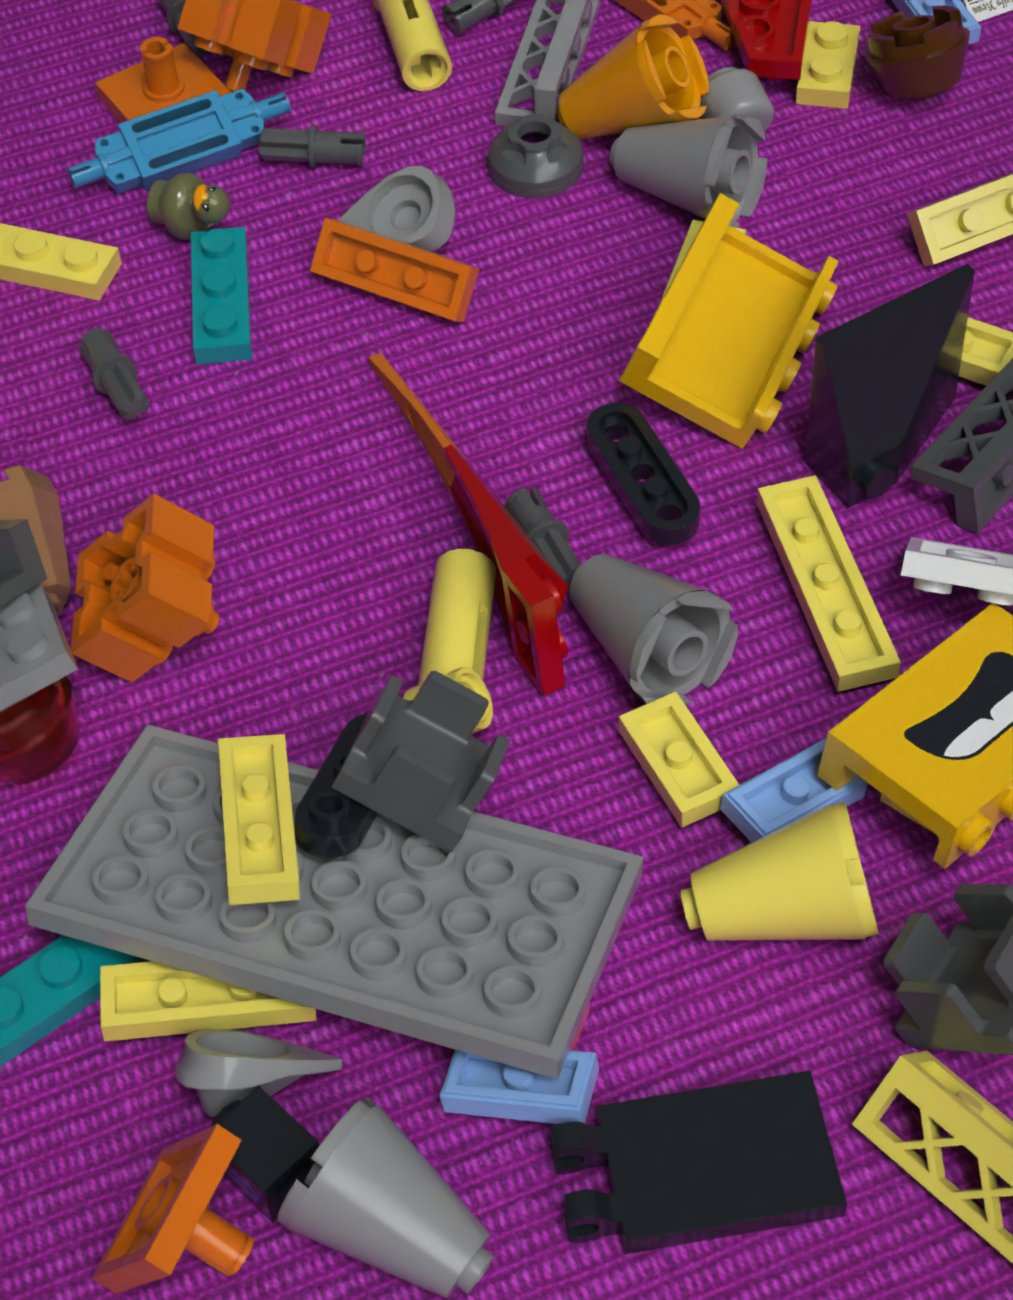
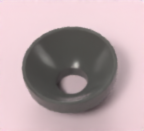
M531 114L525 115L521 120L505 127L493 138L489 145L487 168L491 180L503 191L523 198H544L564 192L580 179L584 169V154L580 139L570 129L554 120L546 119L544 115ZM528 136L548 137L539 143H529L520 139Z

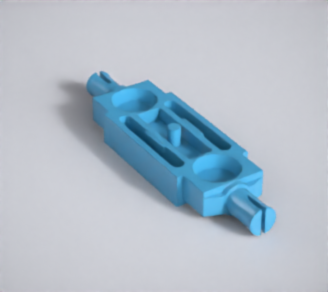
M243 88L219 96L217 90L119 123L118 132L95 140L96 158L67 167V173L74 189L104 178L106 183L115 190L116 194L139 186L146 190L151 188L157 180L168 181L179 173H193L241 156V150L259 144V136L264 129L263 122L290 114L291 106L284 92L255 102L253 97Z

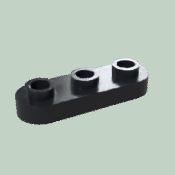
M610 403L594 410L587 420L588 448L641 532L649 540L662 545H677L691 539L698 531L700 524V501L644 415L637 408L624 403Z
M368 712L353 718L347 723L296 808V842L308 854L321 858H337L352 853L361 845L378 812L331 788Z

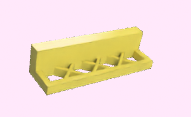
M921 1051L901 1055L852 1125L1013 1264V1235L1003 1226L999 1197L1013 1196V1121L930 1052ZM899 1092L920 1108L924 1139L903 1141L880 1121ZM938 1124L952 1136L940 1137ZM963 1145L978 1158L982 1188L960 1190L945 1177L941 1147ZM925 1148L927 1161L913 1149ZM996 1174L1011 1186L998 1187ZM984 1198L985 1211L971 1199Z

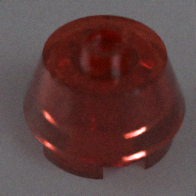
M67 676L0 712L1 781L17 785L39 780L59 768L74 751L79 738V728L72 688Z

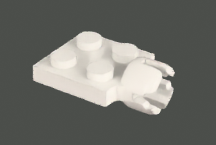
M911 537L905 550L901 576L913 577L914 588L933 593L951 594L953 585L978 589L977 598L982 601L1001 605H1013V554Z

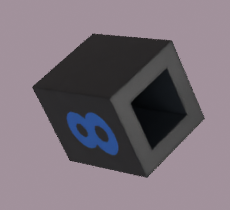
M258 1086L242 1101L235 1100L226 1105L214 1118L211 1126L218 1124L242 1140L223 1176L266 1218L274 1223L296 1179L309 1188L305 1184V1179L315 1164L311 1157L320 1145L313 1135Z

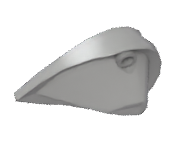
M408 166L384 178L352 205L339 221L432 252L442 247L449 240L454 227L456 209L452 192L444 178L423 166Z
M205 1029L194 1031L186 1037L184 1050L175 1065V1077L185 1087L196 1089L204 1113L213 1117L217 1116L229 1103L235 1100L242 1101L258 1086L269 1096H272L304 1075L342 1070V1059L250 1032L230 1029Z

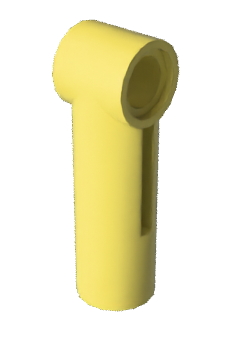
M372 0L373 7L381 14L404 82L411 89L417 91H430L445 83L451 75L452 62L429 0Z
M455 549L441 555L435 564L419 681L417 686L405 692L403 699L413 700L429 673L437 671L489 701L483 717L472 732L473 734L487 728L491 724L493 717V705L490 693L484 683L496 567L492 560L481 552L471 549Z

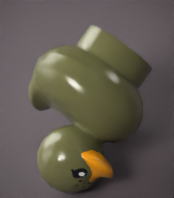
M179 173L168 181H155L150 188L147 199V211L151 221L164 224L168 231L180 240H191V232L209 230L214 223H218L227 217L231 207L230 198L224 189L216 185H206L202 178L193 173Z

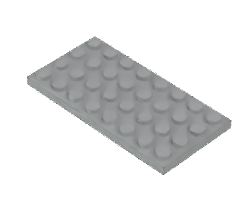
M147 724L25 905L27 922L30 926L558 1079L641 880L644 857L474 811L462 838L454 850L450 852L378 813L361 845L352 853L342 857L321 858L308 854L299 847L295 838L300 900L229 905L218 743ZM288 762L295 833L296 808L319 770Z

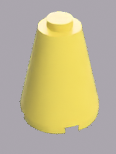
M845 802L834 805L830 803L690 873L692 887L680 890L689 929L702 928L707 941L854 940L879 935Z

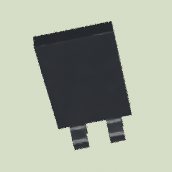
M810 1070L598 1105L596 1116L598 1126H591L582 1122H564L550 1127L553 1142L550 1144L555 1173L571 1174L587 1168L606 1165L612 1194L596 1190H578L564 1195L566 1207L564 1218L569 1243L587 1242L602 1236L621 1233L625 1254L845 1217L847 1201Z

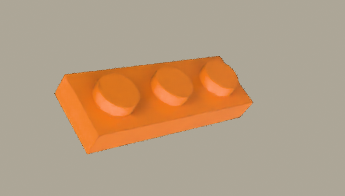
M324 218L310 271L456 322H464L480 268L336 219Z

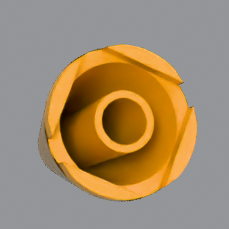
M659 14L645 20L561 92L557 109L560 123L575 133L579 139H589L620 134L630 127L690 121L701 117L707 106L700 107L701 96L709 93V80L704 61L695 42L689 34L680 38L671 28V26L678 22L668 15Z

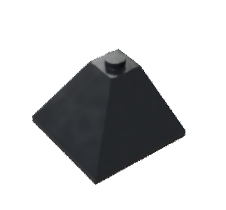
M968 264L816 337L805 464L847 509L867 498L881 496L898 482L955 399L975 270Z

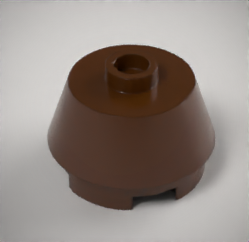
M932 6L933 16L918 15L906 18L905 11H901L881 18L871 24L872 34H867L869 46L864 51V56L887 95L914 100L927 99L956 85L961 80L970 31L963 27L958 8Z

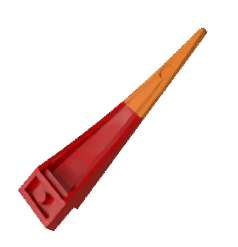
M378 353L368 357L369 364L389 391L430 455L456 504L476 551L490 558L496 567L494 597L515 660L542 696L565 687L562 659L568 657V649L565 639L558 628L557 616L563 610L562 603L569 585L383 354Z

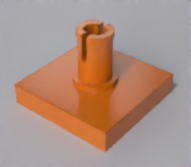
M152 37L142 42L140 45L142 62L95 82L98 99L120 123L217 90L219 96L231 93L185 43L172 47L171 43H168V40L163 37Z
M216 1124L162 1149L92 1279L117 1294L170 1276L184 1249L226 1277L234 1275L250 1254L254 1237L243 1232L206 1207L242 1140Z

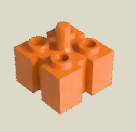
M185 0L177 29L196 35L194 46L220 55L225 54L233 57L225 86L234 92L242 88L246 90L252 67L264 71L269 70L292 78L294 69L314 74L332 14L293 0Z
M153 493L123 518L121 532L116 535L106 531L79 553L75 594L84 598L83 606L73 613L72 655L133 683L154 666L162 664L170 655L173 646L180 648L193 637L199 636L202 633H212L218 626L220 619L219 614L214 611L212 604V584L207 582L214 570L216 561L213 554L214 525Z

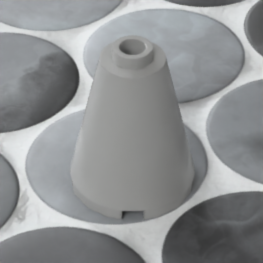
M742 115L630 127L624 130L620 137L614 141L610 152V161L620 181L703 219L708 215L718 195L722 193L740 203L729 226L738 227L740 224L736 220L740 216L750 217L763 191L767 172V158L758 157L757 141L766 142V138L758 120Z
M599 554L583 562L574 572L569 588L572 604L633 692L643 702L648 704L676 691L686 705L692 702V700L685 696V694L695 689L700 683L709 689L719 679L732 658L738 638V625L730 620L729 610L733 611L729 602L714 592L609 554Z
M367 1097L364 1102L359 1100L350 1108L311 1157L315 1164L305 1179V1184L309 1188L296 1179L278 1213L277 1221L290 1231L446 1299L457 1287L469 1295L495 1257L484 1249L491 1237L489 1231L383 1108Z

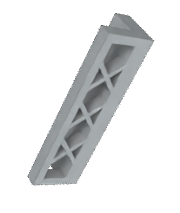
M536 0L495 110V125L509 126L521 120L523 116L531 114L544 115L546 119L560 123L557 113L561 92L575 80L601 0ZM550 3L564 4L562 13L556 15L549 8ZM554 33L550 45L546 47L538 40ZM543 65L539 77L534 80L526 73ZM531 97L535 100V111L512 108L513 105Z

